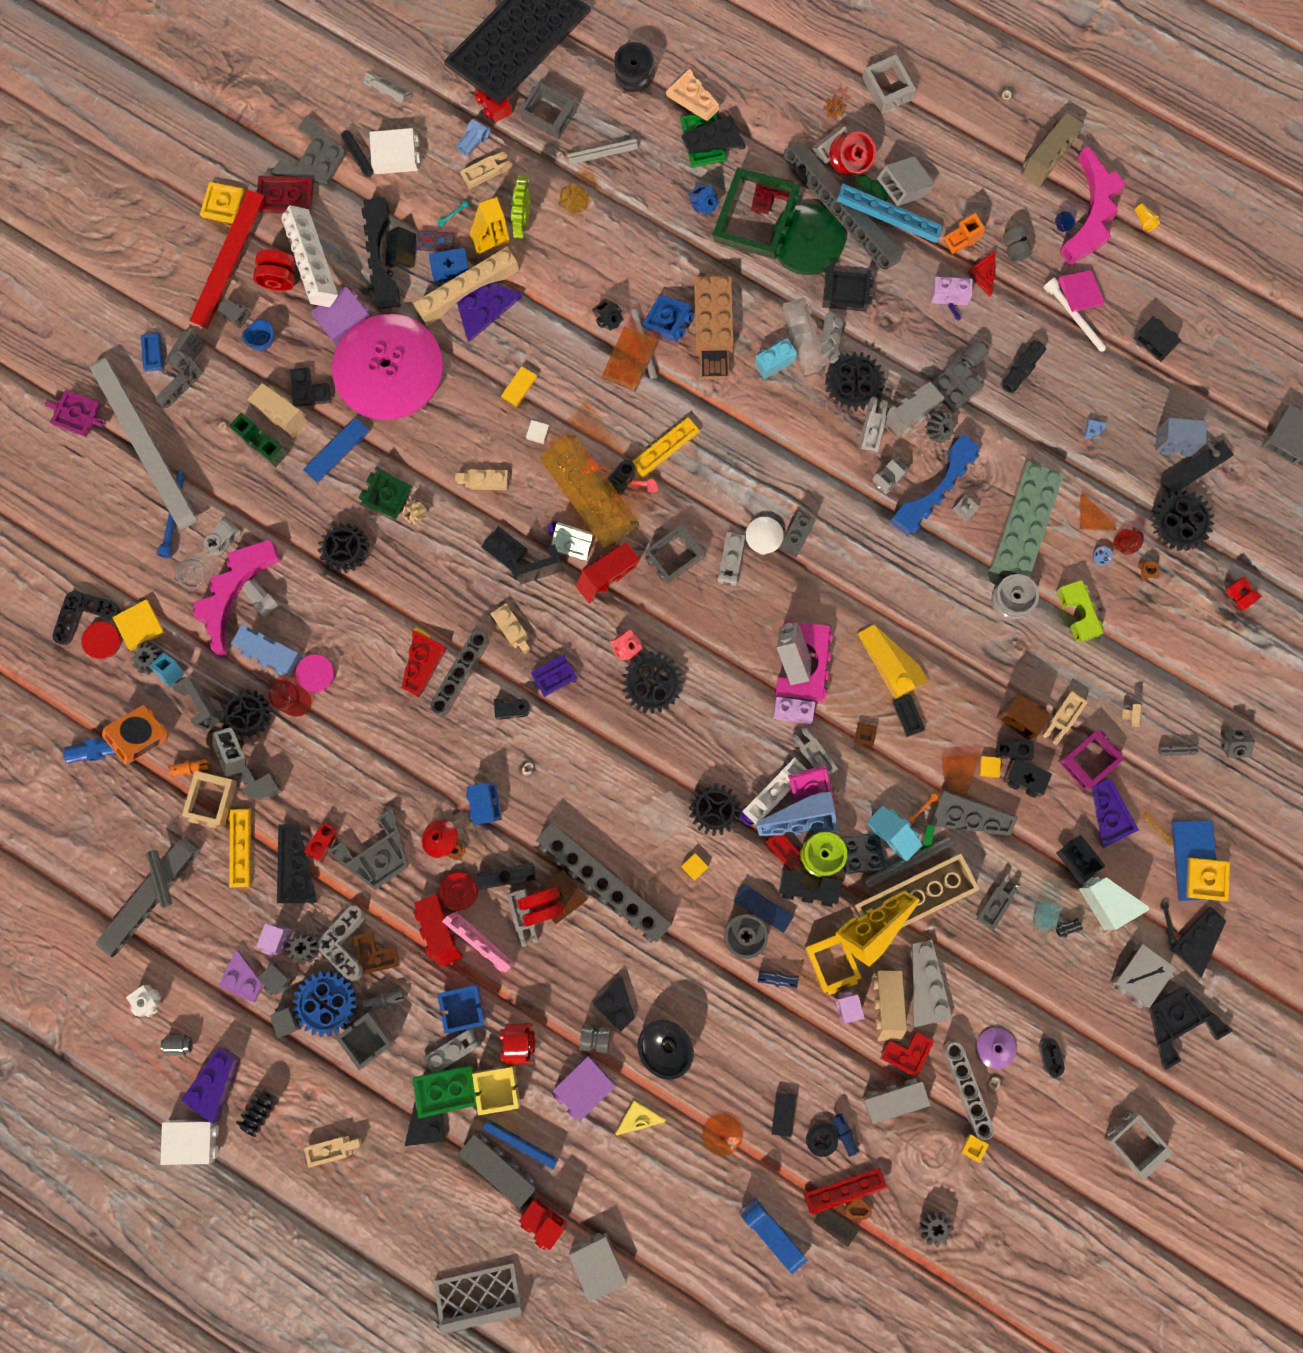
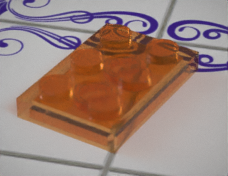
M624 326L601 377L636 392L658 345V339Z

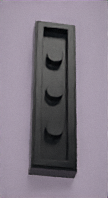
M1222 440L1214 445V448L1220 451L1219 457H1214L1212 450L1208 449L1163 478L1160 482L1168 493L1173 492L1175 494L1177 490L1185 488L1230 459L1234 454Z

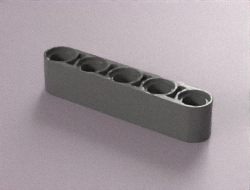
M478 630L470 635L433 697L430 708L436 715L445 716L449 713L487 649L489 640L484 632ZM483 637L484 641L482 644L476 645L475 639ZM468 653L474 654V658L471 661H465V656ZM463 669L464 675L460 678L455 677L456 671ZM448 686L455 687L452 694H446ZM439 702H444V709L437 711L436 705Z

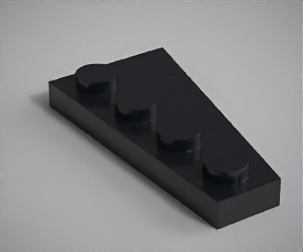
M278 824L277 903H318L307 855L304 852L305 847L299 824Z

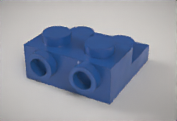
M659 294L642 326L646 330L660 334L661 338L677 343L679 338L682 339L684 337L687 324L693 321L694 311L688 303Z

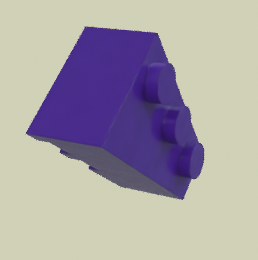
M225 1047L217 1049L184 1094L181 1101L210 1123L214 1124L220 1121L221 1112L227 1100V1094L233 1082L240 1058Z

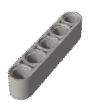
M948 1041L943 1046V1054L972 1132L980 1139L988 1140L993 1136L994 1128L965 1050L961 1044L955 1041ZM953 1045H956L958 1048L955 1056L949 1054V1048ZM964 1065V1074L958 1076L956 1073L957 1067ZM970 1084L972 1092L969 1095H965L964 1087ZM978 1104L980 1110L977 1114L973 1115L971 1108L973 1105ZM986 1124L987 1131L984 1134H979L978 1129L980 1125Z

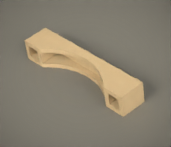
M508 247L502 249L414 302L416 312L427 327L442 318L454 304L469 293L489 283L504 280L518 272L517 260Z

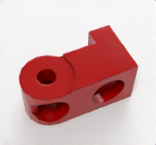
M324 822L304 852L322 863L339 830Z

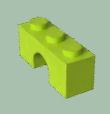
M1080 580L1060 587L1056 593L1062 608L1075 607L1081 613L1080 621L1070 626L1076 644L1102 635L1103 624L1096 616V607L1090 601L1087 585Z

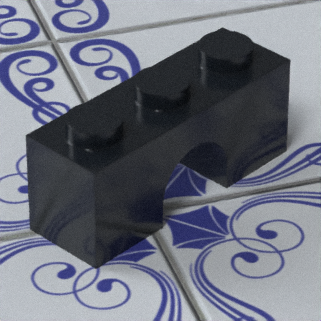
M782 870L778 894H782V898L794 900V897L802 898L801 902L811 904L815 900L820 901L822 906L833 907V904H838L842 880L820 877L818 888L814 891H809L802 885L803 873Z

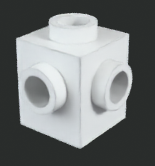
M143 985L126 997L131 1004V1011L134 1015H138V1017L147 1016L148 1018L158 1012L157 1008L162 1005L159 993L152 989L150 985Z

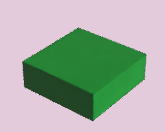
M924 826L921 839L922 846L928 847L932 844L934 826Z

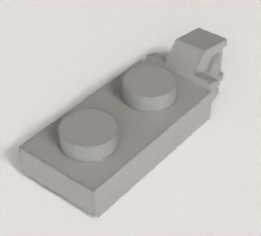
M370 71L365 72L363 83L368 87L378 89V92L393 97V100L398 103L411 100L413 94L411 91L383 76L379 77Z

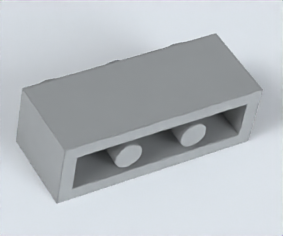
M912 1078L904 1081L905 1084L901 1086L893 1084L885 1087V1091L878 1092V1090L866 1093L867 1097H863V1101L870 1122L875 1124L930 1106L923 1082Z

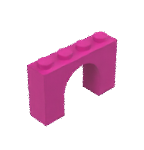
M784 621V622H783V625H784V624H787V623H792V624H793V623H797V622ZM799 623L807 648L813 652L816 658V671L810 676L809 682L790 685L788 678L778 677L775 699L776 697H783L821 704L823 699L826 700L827 688H824V681H828L829 676L826 662H830L831 651L828 650V643L832 642L833 632H829L830 626Z

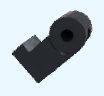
M502 698L494 699L496 720L523 718L528 716L531 711L530 704L525 699H518L515 702L503 703Z
M1034 741L996 742V758H1018L1031 761L1034 758Z

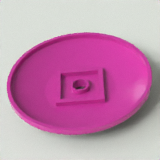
M398 314L376 315L354 325L338 343L332 361L333 381L343 401L355 412L376 420L404 418L423 408L436 393L443 374V357L435 337L420 322ZM390 360L391 363L388 367H382V361Z

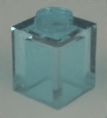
M1042 901L1036 902L1032 925L1038 926L1037 930L1049 933V930H1056L1061 906Z

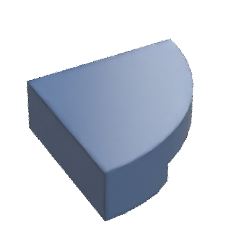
M1088 419L1083 438L1091 439L1097 437L1106 428L1107 423Z

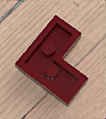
M756 184L751 211L769 214L772 198L788 201L790 193Z

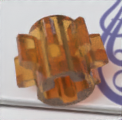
M834 94L832 100L826 99L825 102L828 105L824 106L823 110H827V117L831 116L836 120L838 114L843 116L844 111L842 109H845L847 104H843V97L838 98Z

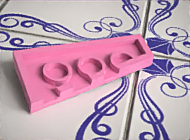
M459 912L448 915L442 921L477 949L482 956L492 961L499 971L506 973L514 966V963Z

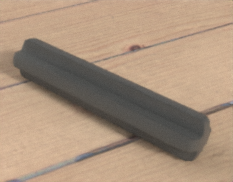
M151 850L146 853L160 906L165 908L172 905V899L158 851Z

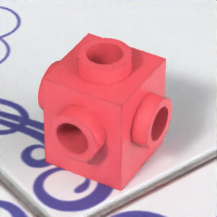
M631 630L623 631L609 641L614 648L615 656L621 660H633L636 655L639 656L638 652L643 649L640 645V639Z

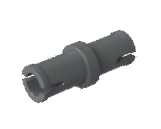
M399 989L387 994L380 993V996L363 1000V1007L365 1008V1013L379 1008L386 1009L392 1004L404 1002L403 991Z

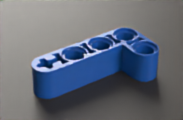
M753 1198L740 1210V1215L752 1230H755L792 1275L808 1261L756 1198Z

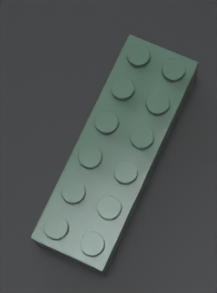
M1031 462L1025 464L1022 468L988 571L1005 577L1021 574L1030 578L1064 473Z

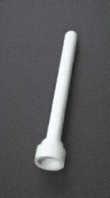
M1053 278L1043 287L1045 291L1051 295L1054 294L1097 349L1101 352L1105 351L1106 346L1078 311H1071L1065 295L1060 291L1061 287L1057 279Z

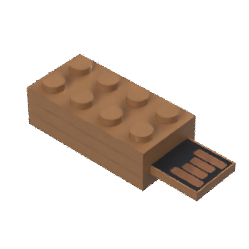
M717 272L706 273L704 277H694L696 356H701V379L729 378L728 355L733 353L731 276H720Z

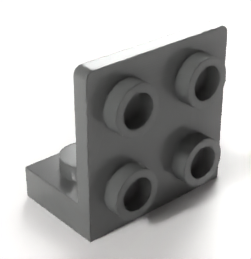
M189 328L187 332H182L164 361L176 369L171 363L170 358L180 349L187 353L194 361L197 354H200L203 350L204 342L194 329Z

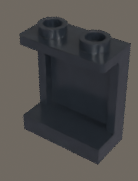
M827 265L822 308L866 312L868 305L872 303V294H869L870 288H873L874 277L871 276V270H867L866 274L834 271L835 266Z
M555 544L548 546L551 557L519 567L515 557L511 558L513 564L510 565V569L514 579H518L521 585L562 572L563 567Z

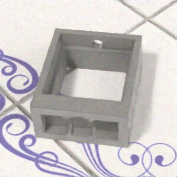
M897 54L891 57L887 56L882 61L875 64L871 63L864 68L862 79L881 114L914 99L916 88ZM893 68L904 88L884 96L874 76Z
M1135 1112L1126 1114L1122 1118V1123L1117 1127H1112L1107 1132L1108 1136L1104 1138L1133 1173L1142 1180H1145L1173 1154L1172 1150L1142 1116ZM1135 1122L1157 1146L1138 1166L1134 1164L1115 1142Z

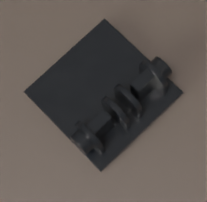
M878 835L841 838L847 848V860L844 865L845 873L852 874L886 870L881 841Z

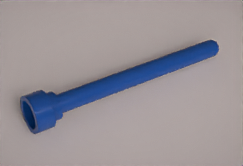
M178 471L176 481L182 490L185 474L183 471ZM170 512L164 540L158 547L156 554L163 558H172L173 555L171 540L175 521Z

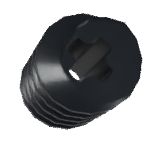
M262 1090V1093H254L258 1098L257 1100L250 1099L253 1107L246 1106L245 1109L248 1111V1114L241 1113L244 1121H236V1124L242 1131L253 1137H256V1133L261 1131L260 1126L265 1125V1119L270 1117L269 1112H273L275 1109L274 1105L279 1103V1100L273 1094Z

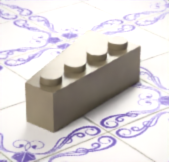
M1067 112L1062 118L1059 117L1053 125L1054 129L1047 132L1041 145L1039 144L1036 147L1033 155L1023 165L1025 170L1022 176L1040 187L1078 137L1084 123Z

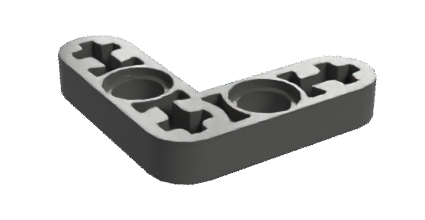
M182 349L177 350L170 358L171 363L180 374L156 397V402L162 408L170 407L201 376V369Z

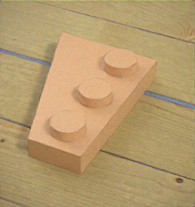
M690 68L666 91L667 97L706 121L719 110V104L708 91H705L701 86V82L693 76Z

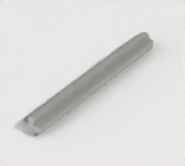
M945 838L913 854L907 862L903 859L887 867L886 870H881L864 878V884L867 888H871L952 848L953 843L950 838Z

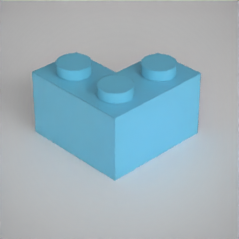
M882 806L866 822L872 831L886 841L893 852L906 862L922 846L918 839L920 837L919 834L910 828L912 826L911 823L904 817L900 819L893 809L888 810Z

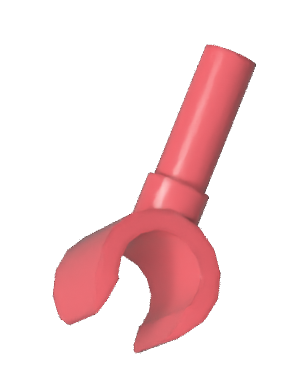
M653 479L647 481L632 480L633 485L647 486L648 492L658 491V485Z

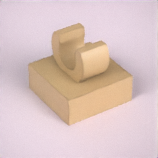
M1133 704L1132 710H1122L1123 719L1132 720V726L1141 727V704Z

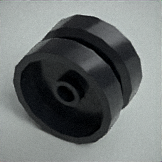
M630 42L617 50L614 66L615 78L619 86L630 92H638L647 88L654 76V59L650 49L642 43Z

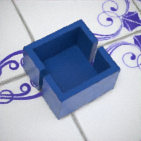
M480 984L437 994L440 1012L448 1011V1014L441 1016L445 1034L487 1024L484 1006L480 1007L479 1003L483 1002Z

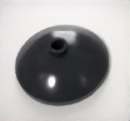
M656 1020L648 1024L641 1031L637 1045L638 1054L649 1072L659 1078L673 1080L683 1076L690 1069L694 1059V1048L689 1035L682 1027L668 1020Z

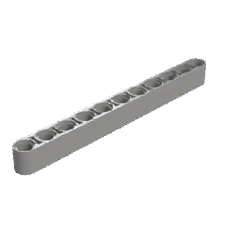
M105 356L89 365L179 529L182 531L198 522L194 511L107 357Z

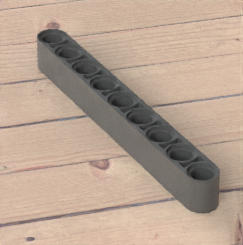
M799 142L784 150L786 162L881 269L887 270L901 261L900 251L866 213L836 201L841 185L805 144Z

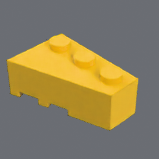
M497 197L493 199L488 198L478 205L469 233L476 254L510 243L505 218Z

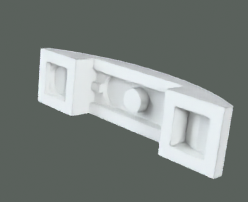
M794 757L743 810V813L755 824L762 820L791 790L788 775L807 769Z

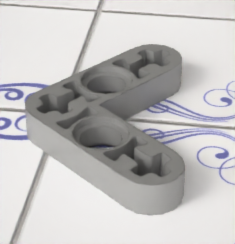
M357 906L347 908L323 934L317 944L319 951L346 979L356 981L362 976L363 968L342 944L365 918V912ZM353 912H356V913H357L356 915H357L358 917H357L356 919L353 918V917H354V916L352 915ZM340 925H344L346 928L342 935L337 934V929ZM331 935H333L334 937L338 938V940H337V941L334 940V938L331 937ZM326 941L329 942V945H330V948H329V949L326 948V944H325ZM339 953L344 954V960L341 963L336 962V956ZM349 965L350 967L355 968L354 971L356 973L352 975L349 968L345 966Z

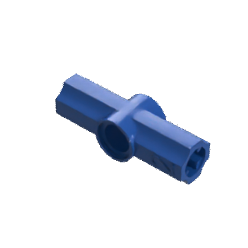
M102 738L89 739L82 744L64 747L63 757L68 764L85 760H102L106 758L105 756L116 754L105 739Z

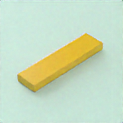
M689 417L684 419L632 461L636 471L644 478L700 433L699 428Z
M230 809V888L251 887V809Z

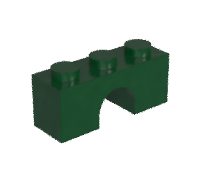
M240 413L229 425L238 437L275 468L288 455L280 444L263 433L243 413Z

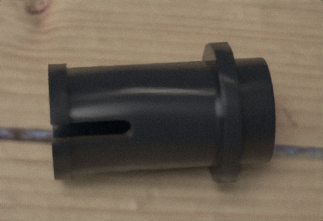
M1075 918L1063 924L1061 922L1055 926V930L1059 937L1066 938L1068 934L1083 930V926L1079 918Z

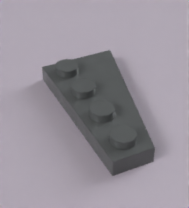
M943 789L929 825L946 827V829H964L973 832L983 831L985 833L1010 836L1018 817Z

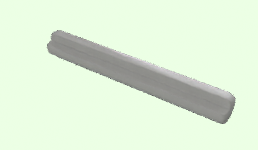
M633 138L568 154V160L570 164L636 150L638 149V143Z

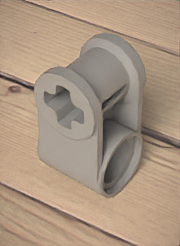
M222 519L204 539V546L212 555L220 556L238 539L241 531L227 519Z

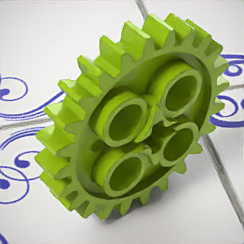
M519 175L513 191L511 221H513L514 238H523L525 229L528 226L529 213L531 211V193H529L528 176Z

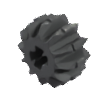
M942 410L930 413V418L926 419L928 423L924 426L927 429L925 434L929 436L930 440L939 443L951 440V435L955 434L953 429L956 427L954 424L955 418L952 417V414Z
M144 642L143 646L137 645L138 651L132 650L135 656L131 657L130 660L134 662L132 667L138 669L139 673L145 672V674L151 675L153 670L150 664L161 656L163 650L157 648V645L154 643L150 645V643Z
M301 931L300 936L297 933L293 934L294 940H287L291 944V946L285 947V950H291L287 957H294L292 961L294 964L298 961L300 965H305L306 961L312 963V957H318V954L314 952V950H319V946L314 945L318 942V938L312 939L313 933H308L306 936V932ZM306 946V950H300L299 947Z
M933 1210V1216L926 1212L927 1219L920 1218L924 1225L918 1227L919 1231L923 1232L921 1238L923 1240L927 1239L926 1243L928 1245L934 1242L935 1246L939 1247L940 1241L947 1245L945 1238L952 1239L953 1237L948 1233L954 1231V1227L949 1225L952 1220L949 1217L945 1218L946 1214L944 1212L938 1215V1211ZM933 1226H935V1227L939 1226V1227H940V1230H939V1231H937V1230L934 1231V1230L932 1229V1227H933Z

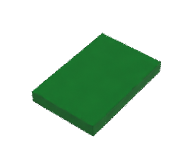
M716 113L708 121L696 114L680 117L683 134L717 121ZM722 149L711 150V152L688 154L691 168L726 162L727 159L725 151H722Z
M472 1065L411 1077L418 1118L477 1106Z

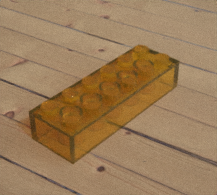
M565 434L539 458L603 547H613L640 524L576 435Z

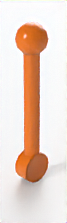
M937 794L930 795V799L912 817H908L907 820L913 824L915 819L932 802L938 800Z

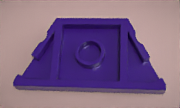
M489 283L461 299L457 305L467 341H472L519 301L522 295L517 291Z

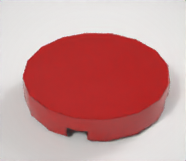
M95 622L83 632L81 643L84 652L90 657L104 660L116 654L121 645V638L118 629L110 623Z
M463 872L450 873L444 878L439 887L440 900L447 908L455 911L470 908L477 900L479 892L474 878Z

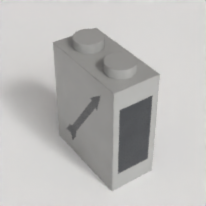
M1136 944L1110 983L1115 986L1114 990L1123 996L1127 994L1131 997V1002L1139 1008H1142V1006L1150 1008L1176 968L1145 945Z

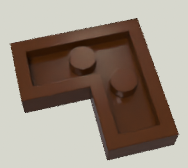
M374 932L353 936L357 960L363 968L362 975L400 966L397 947L377 951Z

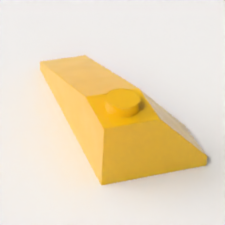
M872 625L857 633L895 700L929 682L920 665L878 627Z
M904 890L885 900L883 905L873 910L871 908L867 910V914L858 919L856 917L850 919L836 932V936L857 959L871 966L890 945L919 903V898Z

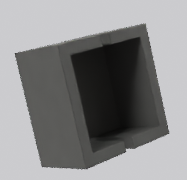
M373 1011L366 1013L353 1026L348 1027L336 1037L358 1070L364 1069L378 1058L379 1055H382L396 1044Z

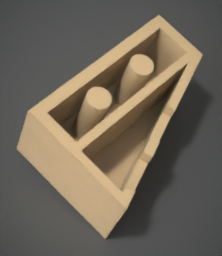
M262 383L247 399L255 409L293 439L308 424L305 419L306 414L298 407H294L287 398L279 396L278 392L270 385L267 387Z
M878 971L876 977H873V990H876L874 1008L877 1013L875 1019L877 1041H901L907 1031L902 971Z

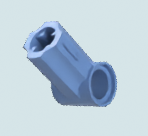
M472 119L467 126L466 133L456 144V148L461 154L469 157L480 142L483 143L487 140L490 128L477 119Z

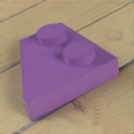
M235 951L218 986L254 1003L264 985L258 980L259 976H256L250 964H247L241 956V952Z

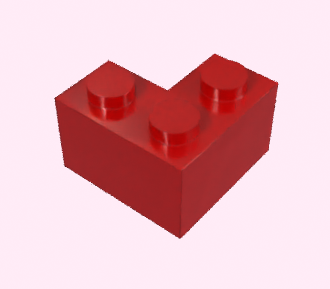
M535 1197L519 1220L523 1230L535 1234L533 1238L536 1240L535 1244L541 1249L545 1250L547 1248L549 1251L557 1242L567 1224L565 1219Z

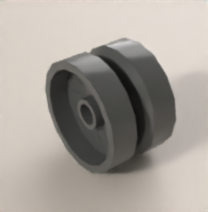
M744 914L736 916L728 922L724 929L723 938L725 946L730 953L739 958L749 959L758 956L764 951L768 942V932L760 919L753 915ZM748 933L749 939H742V934Z

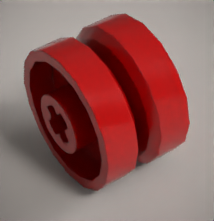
M860 131L840 134L833 140L829 150V159L832 167L838 173L844 175L866 172L871 168L876 157V146L873 139L867 133Z
M266 249L258 251L255 259L256 267L254 269L253 281L257 285L269 290L289 291L293 289L295 282L294 273L297 267L295 258L288 253L278 250Z
M558 886L547 890L544 888L516 900L519 910L523 911L532 908L531 912L521 917L524 927L566 913L563 903L559 902L550 905L551 901L561 896Z

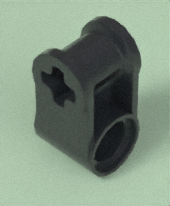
M623 460L613 473L608 476L603 486L610 488L616 493L617 497H620L636 475L634 463L630 460ZM630 467L632 471L629 474H625L622 472L623 469Z

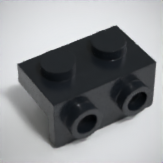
M1082 835L1073 838L1056 852L1080 884L1085 883L1097 871L1105 867L1100 857Z

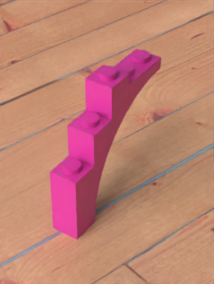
M1088 146L1082 149L1077 158L1089 183L1090 207L1088 216L1080 231L1067 241L1060 250L1061 255L1070 266L1108 242L1111 235L1109 229L1104 224L1111 221L1118 212L1115 202L1111 201V199L1119 195L1126 185L1123 178L1116 171L1108 173L1107 168L1097 159L1096 153L1091 151Z
M272 540L227 553L229 558L227 565L230 572L210 578L212 582L210 590L215 596L193 602L195 607L193 609L194 617L205 624L206 632L212 639L210 647L213 653L220 657L228 655L226 625L235 598L242 590L241 588L244 583L251 580L256 574L267 567L281 562L277 546Z

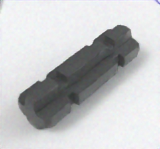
M1187 744L1159 746L1160 756H1168L1169 754L1170 756L1196 755L1199 752L1197 744H1189L1188 746Z

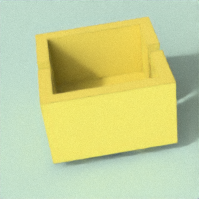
M515 1065L476 1071L472 1074L475 1092L482 1090V1094L476 1096L478 1115L518 1109L521 1106L518 1087L514 1088L517 1084Z

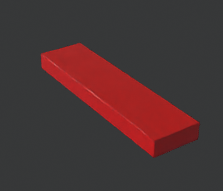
M879 1167L803 1193L809 1213L813 1215L887 1189V1185Z

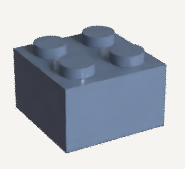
M1168 418L1156 430V452H1162L1164 455L1176 453L1184 457L1194 455L1206 444L1207 421Z

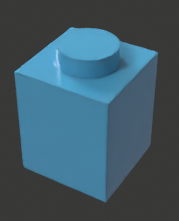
M165 653L150 664L157 678L169 687L184 675L177 662Z

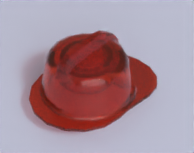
M285 679L277 680L271 685L268 691L269 700L278 710L294 717L303 716L310 710L311 697L302 687Z

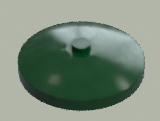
M814 204L795 206V217L793 220H790L788 225L790 227L788 236L783 239V249L777 255V259L786 269L797 274L816 275L826 271L827 265L834 266L842 254L845 243L843 226L828 209ZM782 215L778 218L774 225L772 233V242Z

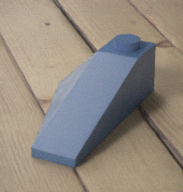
M820 792L816 795H811L756 822L759 836L783 835L786 832H793L794 835H801L802 832H812V835L820 832H838L831 792Z

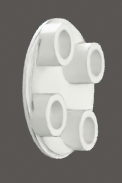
M756 518L747 527L746 541L759 554L771 553L778 549L783 541L782 527L772 518Z

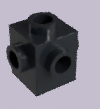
M606 298L592 309L597 318L595 321L602 329L614 330L624 320L620 307Z

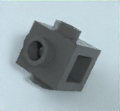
M1225 730L1224 738L1221 739L1220 745L1227 758H1244L1252 756L1255 741L1249 730Z

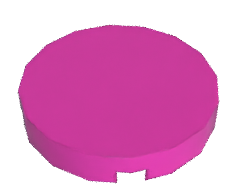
M312 654L299 662L295 676L303 689L318 693L326 690L333 682L335 670L333 664L326 657Z

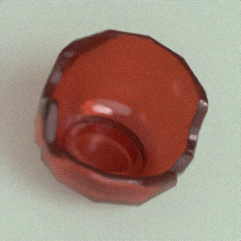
M1133 527V530L1124 528L1113 540V547L1124 555L1134 554L1142 547L1144 534L1135 527Z

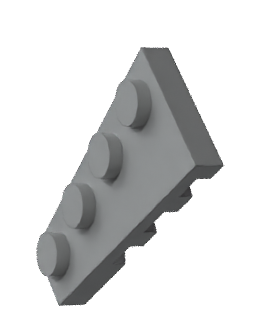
M926 940L912 944V1027L952 1019L933 941Z

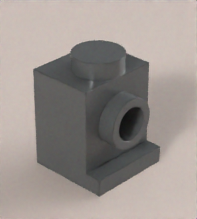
M227 298L220 303L217 309L222 317L239 329L251 316L246 307L241 306L235 300L231 302Z

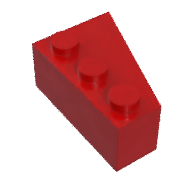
M627 543L621 546L619 544L611 549V553L601 555L597 558L596 563L593 565L587 564L581 570L582 574L576 584V588L589 604L594 601L597 593L600 591L604 593L608 590L607 586L615 581L618 582L637 567L640 559Z
M435 894L415 902L416 910L413 913L416 921H420L421 928H419L422 939H426L427 945L425 950L428 957H432L441 967L463 959L462 953L457 950L455 935H452L451 929L442 922L447 915L439 897Z

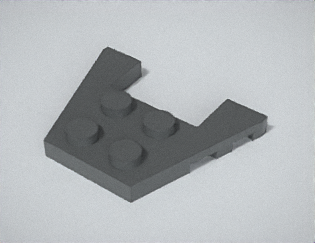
M306 115L298 129L301 133L313 138L296 167L279 159L272 174L273 176L312 177L314 183L329 185L346 154L340 146Z
M392 808L377 818L387 836L355 858L344 842L339 843L328 851L332 857L337 859L374 890H377L409 868L395 812Z

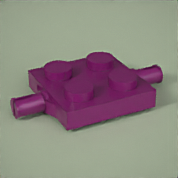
M65 390L62 398L57 403L49 399L45 402V407L54 409V415L50 422L53 426L87 438L94 424L102 428L106 425V420L97 418L101 404L92 399Z

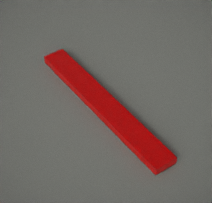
M249 189L247 190L189 321L206 329L209 328L266 200L264 195Z

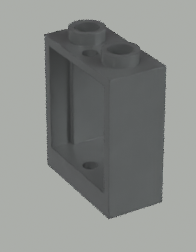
M538 82L536 87L531 89L527 101L522 103L520 112L523 121L559 140L577 112L576 101ZM541 98L563 108L553 125L532 114Z
M683 524L645 550L647 563L651 567L654 565L658 570L656 574L662 582L665 580L668 584L705 557V553ZM679 537L694 557L669 575L654 554Z

